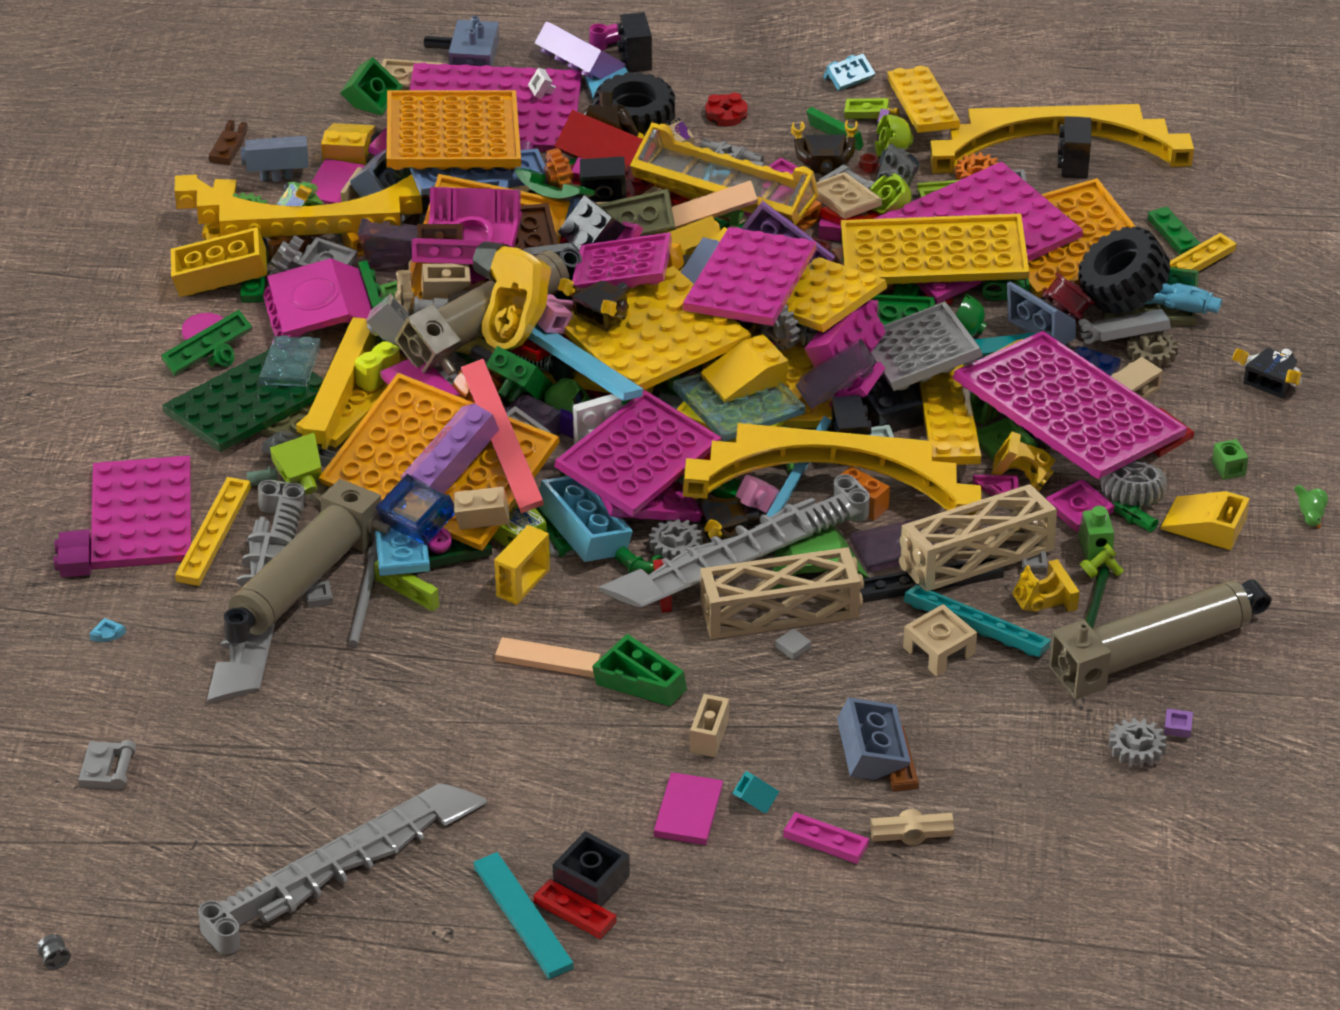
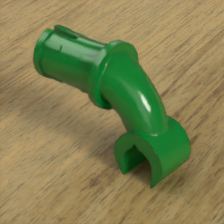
M624 546L620 547L615 553V559L627 567L629 573L642 569L647 574H651L653 572V560L662 559V555H655L652 558V562L644 561L642 557H637Z

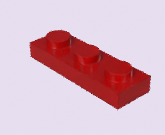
M551 879L533 896L534 904L600 940L617 922L616 914Z

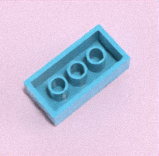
M569 476L541 481L539 492L544 505L539 506V509L584 562L616 557V551L623 546L628 549L633 531L622 518H615L609 515L599 495Z

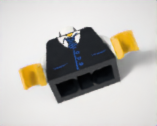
M1236 348L1231 359L1237 361L1245 368L1243 384L1284 399L1290 386L1299 388L1302 384V373L1296 367L1297 359L1294 358L1293 352L1289 349H1283L1279 352L1266 348L1260 354L1249 356V353L1245 350Z

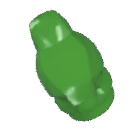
M1297 485L1294 491L1299 497L1300 509L1305 516L1307 525L1320 528L1321 518L1324 516L1328 503V495L1322 489L1317 488L1307 491L1303 486Z

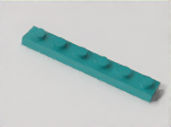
M915 585L905 592L903 602L911 604L913 608L930 612L944 604L972 629L979 632L981 636L994 638L1001 641L1005 646L1021 649L1027 655L1040 657L1050 648L1051 639L936 592L925 591L919 585Z

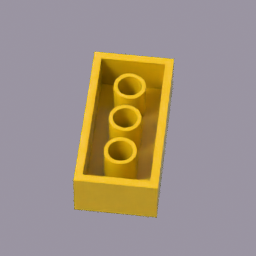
M258 227L171 249V278L179 297L190 296L267 275L266 247Z

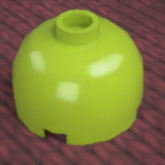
M887 114L882 116L876 130V134H880L879 141H875L877 156L881 157L882 152L888 148L889 144H893L897 149L904 148L907 150L908 147H911L913 134H911L907 121L894 115Z
M892 174L893 176L890 177L882 176L869 189L882 198V206L871 209V211L883 215L890 211L902 209L905 204L911 202V189L906 181L897 174Z

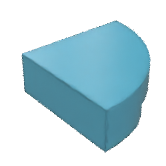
M104 618L89 633L90 640L97 642L112 641L123 636L126 633L125 626Z

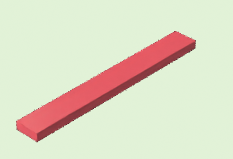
M484 359L462 366L461 370L475 404L493 414L499 427V431L491 438V442L520 512L524 513L544 505Z

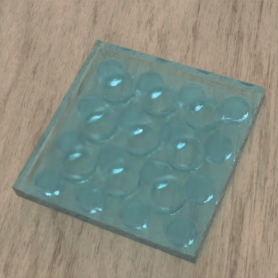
M701 372L673 381V390L715 434L721 437L723 442L736 438L738 423L771 426L805 414V405L783 383H779L778 386L770 389L767 387L764 391H755L751 395L746 394L742 398H734L730 402L727 400L724 403L720 398L721 396L717 395L715 390L708 385V382H705L701 377Z

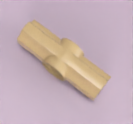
M908 809L901 812L897 817L870 818L871 839L873 842L902 840L907 845H918L925 838L954 836L952 813L922 815L916 809Z

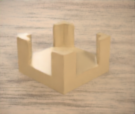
M942 604L904 626L903 648L912 654L914 642L929 654L928 669L937 677L947 669V656L965 647L964 657L966 659L975 655L977 632Z

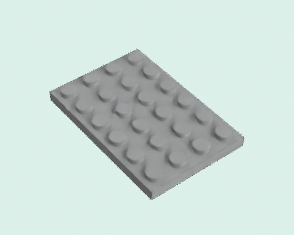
M946 302L884 325L886 333L870 353L875 364L881 362L885 367L882 374L893 391L907 389L913 383L930 380L936 374L941 372L948 373L959 365L971 364L977 358L983 356L978 344Z

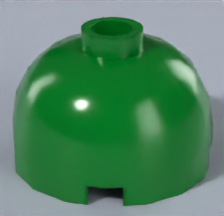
M966 294L955 315L972 338L976 334L981 336L987 323L983 322L986 315L985 309L978 300Z

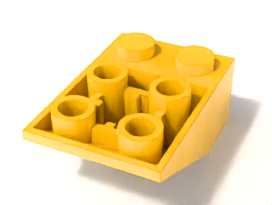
M1227 491L1177 496L1160 529L1232 550L1247 520L1250 498Z

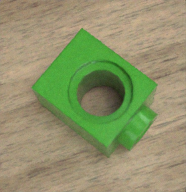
M1234 439L1214 443L1212 463L1222 479L1226 480L1246 475L1248 456L1238 440Z

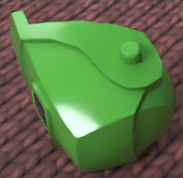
M562 378L547 389L544 394L543 406L546 414L557 421L556 412L561 408L573 413V405L590 401L591 399L586 391L573 379Z

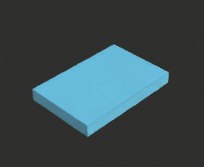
M424 525L391 528L388 534L375 530L380 576L430 571Z

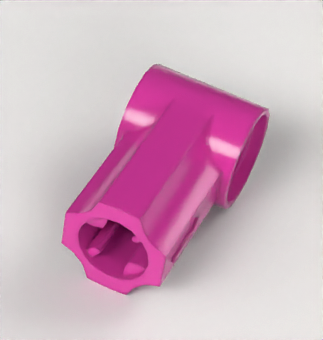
M597 23L589 28V44L602 51L607 49L609 44L617 43L620 40V36L617 34V23L608 26Z

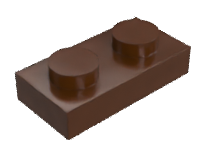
M417 224V238L464 240V224Z

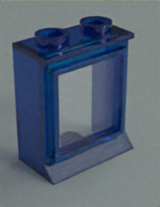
M408 473L375 507L383 523L390 525L395 531L424 545H427L455 515L454 503L450 495L440 493L414 480Z

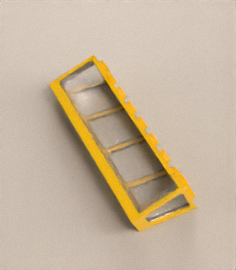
M651 123L630 164L635 178L696 197H703L751 180L758 203L739 210L753 213L759 204L764 201L794 225H797L819 195L814 172L807 167H797L794 169L793 174L789 172L782 173L773 170L769 166L762 167L753 164L749 160L742 161L733 158L729 154H719L709 148H699L689 142L676 141L671 128L665 124Z

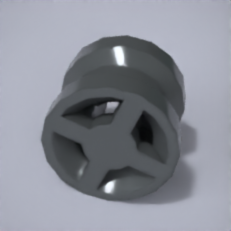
M51 934L45 936L37 944V952L42 957L43 964L47 969L57 970L70 961V951L65 946V942L60 935Z

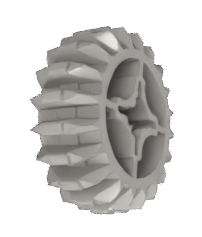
M1137 460L1102 477L1100 482L1102 493L1106 495V498L1112 499L1113 502H1118L1119 500L1121 505L1128 504L1131 507L1133 505L1141 507L1142 505L1158 504V501L1163 500L1167 490L1166 474L1160 468H1155V465H1148L1146 462L1141 463Z

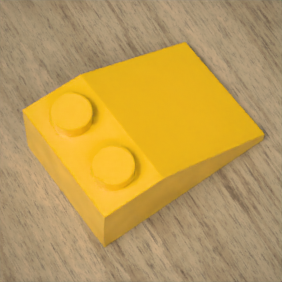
M333 123L325 130L321 142L323 162L326 158L366 165L370 153L368 148L372 143L371 136L376 131V125Z
M762 334L740 342L704 369L700 376L724 403L785 384L788 360Z

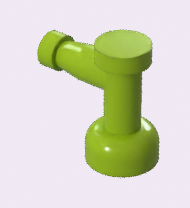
M1108 543L1104 546L1105 549L1091 561L1083 560L1079 564L1091 579L1097 576V568L1103 563L1113 571L1115 576L1121 575L1124 571L1114 559L1117 554Z

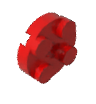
M739 93L712 94L708 97V101L705 104L707 120L710 122L711 119L717 121L719 126L738 125L741 123V119L744 117L746 119L748 115V105Z

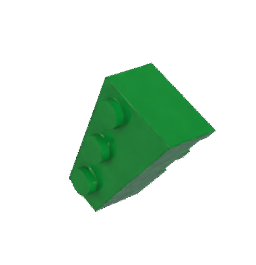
M626 634L592 666L596 685L667 706H671L687 691L685 674L682 669L629 634Z

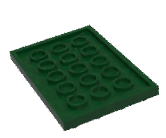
M273 347L162 404L163 413L219 452H222L312 404L324 379L278 348Z

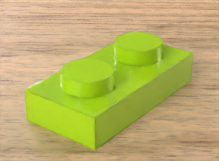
M889 98L846 99L845 119H879L881 109L889 110Z

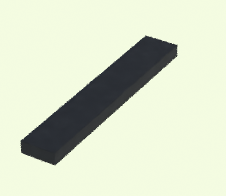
M985 558L978 565L996 560L997 558ZM968 560L943 564L942 566L960 570ZM1000 567L934 590L1003 578L1004 571ZM904 571L863 579L864 589H860L863 603L905 596V592L919 584H916L908 572Z

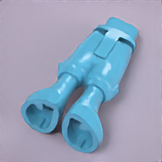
M1177 283L1172 285L1163 284L1161 292L1156 293L1153 300L1147 301L1144 304H1164L1170 309L1207 314L1209 311L1217 314L1221 307L1222 299L1213 297V293L1198 287Z

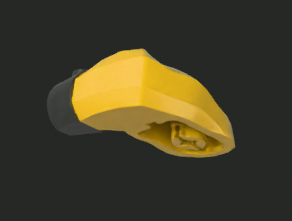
M484 241L476 248L473 257V268L478 274L496 283L491 294L489 306L482 320V334L487 343L492 347L496 348L499 346L505 350H513L527 340L546 308L551 268L543 260L519 248H513L508 244Z

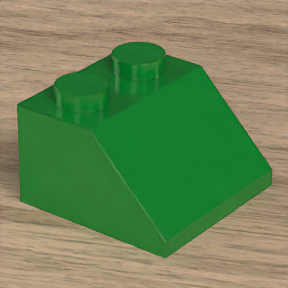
M372 57L357 68L340 91V94L354 108L382 115L387 109V90H401L403 85Z

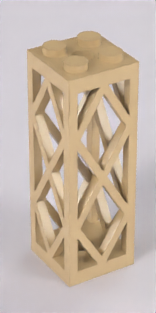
M1029 484L902 525L900 537V566L902 570L908 572L916 584H919L925 591H931L1022 561L1024 558L1028 559L1040 555V552L1052 551L1055 547L1057 509ZM997 506L1014 510L1008 516H988ZM979 510L975 515H964ZM941 524L959 528L952 535L933 534ZM980 524H996L987 528L979 526ZM1005 541H1024L1016 551L999 547ZM930 542H940V543L932 545ZM967 548L978 549L977 551H961ZM985 558H997L996 560L978 565ZM949 559H969L960 570L942 566Z
M849 547L700 568V606L710 639L859 618V607H863L860 589H864L862 574L857 573L858 564L856 557L851 556ZM838 558V562L827 559ZM807 564L828 570L813 580L791 576ZM788 565L778 572L763 569ZM743 573L764 579L747 590L726 585ZM724 574L716 580L713 578L714 575ZM778 583L788 586L787 588L769 590ZM791 596L782 603L770 600L774 598ZM812 597L833 601L816 614L796 608V606ZM747 606L768 610L767 613L752 623L730 617ZM843 607L846 609V611L836 612ZM783 614L796 617L793 619L772 621ZM721 624L731 626V628L721 629Z

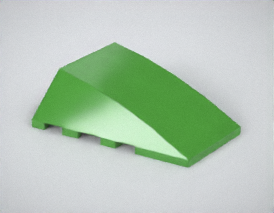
M829 526L827 530L813 533L811 537L801 539L787 545V547L776 550L774 558L847 548L849 545L836 526ZM849 547L851 556L856 557L852 552L851 548ZM838 558L827 559L838 562ZM857 559V573L862 574L863 579L869 578ZM807 564L791 576L796 577V574L828 570ZM788 565L773 567V571L778 572ZM778 583L771 590L787 588L788 586Z

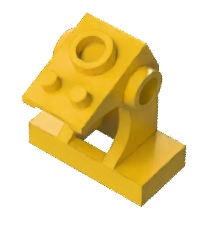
M1011 432L995 454L991 475H1003L1004 472L1011 468L1020 469L1025 472V476L1030 480V485L1039 492L1042 488L1039 484L1044 486L1054 471L1051 467L1056 460L1046 451L1020 442L1021 434Z
M1056 559L1049 561L1047 577L1040 581L1034 576L1030 566L1027 565L1023 573H1020V579L1012 595L1022 610L1037 612L1063 604L1067 611L1071 612L1078 610L1080 592L1059 560Z

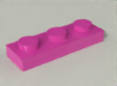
M797 812L793 814L783 833L784 838L856 864L859 863L869 846V838Z

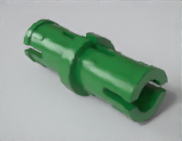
M1119 500L1118 502H1111L1115 505L1114 512L1126 518L1128 523H1134L1149 533H1152L1157 528L1159 520L1143 512L1141 507L1137 505L1131 507L1128 504L1121 505Z

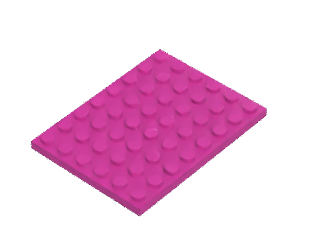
M414 63L409 90H516L520 140L532 142L533 149H538L539 152H546L554 149L555 143L571 111L575 110L578 112L582 71L573 69H544L553 81L551 85L556 86L553 94L545 92L541 99L534 96L528 85L537 69L531 67L512 68L509 66L491 67L488 65Z
M999 162L905 204L902 209L890 211L874 218L1021 214L1028 262L1083 237V229L1003 162ZM983 280L914 284H917L927 296L934 297L935 303L938 304L982 284Z
M1044 331L954 371L953 379L960 383L962 387L979 396L981 400L992 405L998 412L1005 414L1015 421L1017 425L1031 432L1036 438L1047 443L1053 450L1060 452L1072 463L1077 464L1097 479L1185 436L1187 430L1186 426Z

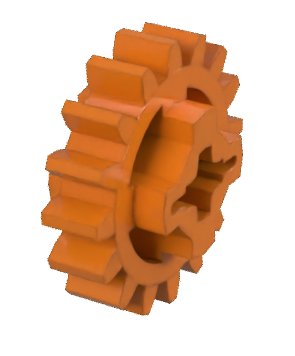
M558 148L546 151L547 162L545 163L546 166H544V172L548 185L563 189V184H571L572 179H574L567 157L564 158L562 156L561 150Z
M982 152L978 155L971 153L970 157L963 155V160L958 159L955 165L956 180H961L999 163L997 162L998 158L991 159V154L983 156Z

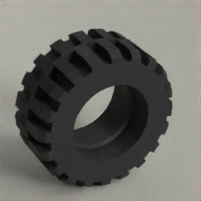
M628 72L624 75H614L612 79L608 78L603 84L601 83L594 93V104H600V92H613V105H624L638 132L644 136L651 123L660 125L675 120L674 91L667 82L660 77L655 78L652 74L645 75L642 72L631 74V72Z
M1134 226L1132 228L1123 227L1119 231L1113 230L1109 235L1099 238L1100 241L1090 246L1089 252H1085L1083 261L1080 262L1078 279L1090 299L1096 303L1095 306L1098 309L1114 314H1121L1122 311L1126 313L1131 312L1134 308L1137 307L1139 309L1147 301L1153 300L1154 295L1160 293L1163 289V284H1166L1171 266L1168 255L1156 237L1149 230Z

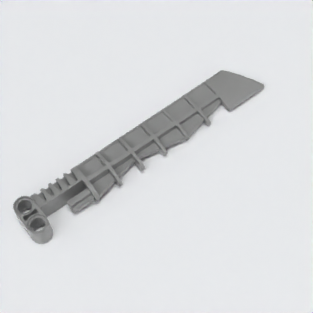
M848 474L839 475L834 479V496L815 504V499L809 498L795 505H784L782 510L771 517L767 515L760 516L761 524L749 531L741 525L737 526L735 529L738 536L721 540L714 536L711 538V543L689 547L672 560L662 559L664 565L649 575L644 570L639 569L599 586V590L625 603L644 607L700 583V568L752 561L780 548L787 547V545L801 539L811 537L813 533L827 530L829 526L834 527L837 523H843L844 520L864 521L869 516L870 495L853 476Z
M265 480L259 484L258 507L264 512L275 513L271 532H268L270 521H265V517L255 520L253 532L246 541L249 545L250 554L244 555L242 558V563L251 568V574L239 576L236 581L238 585L243 587L296 537L300 514L304 510V488L302 485L276 480ZM275 623L264 634H250V638L244 643L234 644L227 640L221 642L222 647L230 649V662L216 663L207 697L208 702L227 700L260 689Z
M439 783L306 856L291 862L271 875L263 877L262 882H254L253 887H245V892L238 891L236 896L227 897V901L221 900L218 902L211 900L202 903L198 909L200 931L218 952L225 955L235 953L240 948V925L260 915L263 923H267L285 912H295L296 907L309 896L317 899L321 897L320 887L332 877L344 884L348 881L344 873L345 870L360 865L370 869L373 867L372 861L397 854L400 849L415 837L419 840L423 839L422 831L436 819L446 826L486 804L487 800L469 791Z

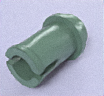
M269 466L266 470L247 472V480L250 481L251 487L257 486L265 480L278 481L276 468Z

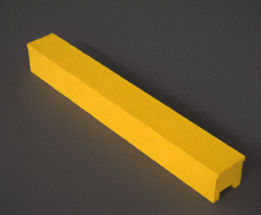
M352 318L301 428L302 436L314 433L316 443L322 444V449L327 450L355 388V360L363 353L371 352L376 341V336L367 328L368 323L365 318Z

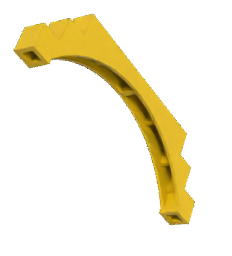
M1140 104L968 109L967 124H960V128L949 129V140H931L930 164L932 174L954 173L957 160H963V155L970 157L971 153L975 154L987 147L1016 138L1059 134L1060 125H1064L1065 116L1091 117V136L1111 139L1143 149L1168 162L1170 167L1192 166L1194 146L1190 133L1168 134L1165 118L1143 119Z
M412 174L397 184L374 194L350 201L316 206H282L248 201L223 193L199 180L197 175H176L174 187L176 209L197 208L198 224L219 223L221 236L258 227L262 237L338 234L376 230L401 231L400 215L421 214L422 198L430 197L428 195H420Z
M743 423L737 424L735 443L712 441L710 460L686 458L683 484L684 497L707 499L708 493L720 485L754 470L788 463L820 462L855 466L893 477L926 494L946 511L981 500L980 485L957 483L956 463L932 461V441ZM979 510L964 515H975Z

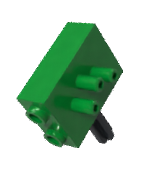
M479 345L471 348L470 357L477 361L484 359L487 368L503 383L498 394L504 398L507 396L505 401L508 404H516L522 394L543 406L544 394L553 383L537 366L499 346L496 347L493 353Z

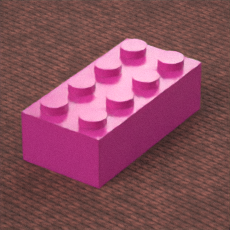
M870 300L825 332L818 331L806 346L805 350L824 388L848 384L885 335L884 325L880 321Z

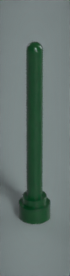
M1107 566L1100 568L1085 620L1092 629L1095 626L1110 569Z

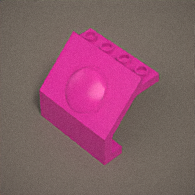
M430 187V218L428 224H464V240L413 238L412 262L473 264L476 248L484 241L508 244L514 248L523 213L520 212L521 190Z
M332 258L267 276L270 287L265 289L263 297L278 349L287 355L305 332L343 322L350 323L353 317L367 319L372 310L360 269Z

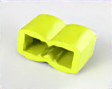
M386 341L375 346L371 352L360 355L355 360L356 385L366 391H372L380 387L384 383V380L381 378V371L401 362L400 347Z

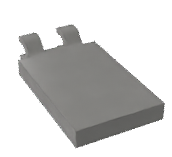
M1162 309L1094 321V323L1087 319L1078 321L1083 331L1080 332V336L1086 344H1091L1097 340L1108 341L1171 329L1170 320Z

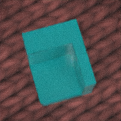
M745 771L732 794L761 812L767 813L780 791Z

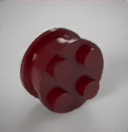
M1056 272V279L1048 288L1044 287L1042 289L1041 295L1051 303L1055 300L1053 305L1063 313L1069 311L1067 315L1078 323L1079 320L1084 319L1082 315L1090 305L1094 306L1096 303L1084 294L1085 291L1072 280L1068 281Z

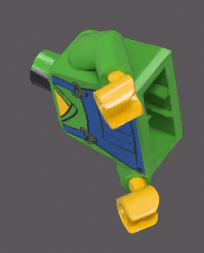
M308 182L286 183L283 186L284 194L277 202V205L282 206L324 205L316 194L318 191L317 185ZM280 236L268 237V238L271 239V240H274V239H276V238H279Z

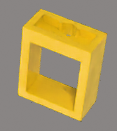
M709 216L670 232L672 243H681L683 255H691L703 237L712 239L721 229L713 216Z
M527 525L494 559L497 597L518 605L550 571L549 533Z

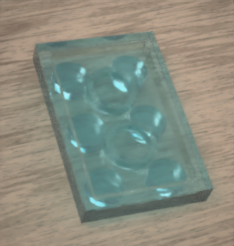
M274 336L259 376L260 384L307 387L321 347L320 338Z

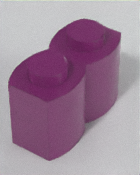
M90 530L59 532V539L54 540L55 553L58 554V556H54L55 571L60 572L61 578L91 575Z

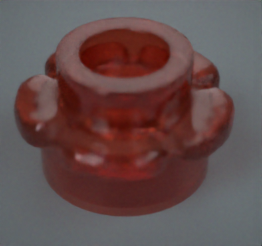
M873 153L861 155L860 162H858L859 168L867 173L878 169L880 165L878 157Z

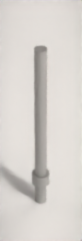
M374 536L373 544L367 554L368 565L348 645L351 647L358 646L375 578L374 563L378 560L376 536Z

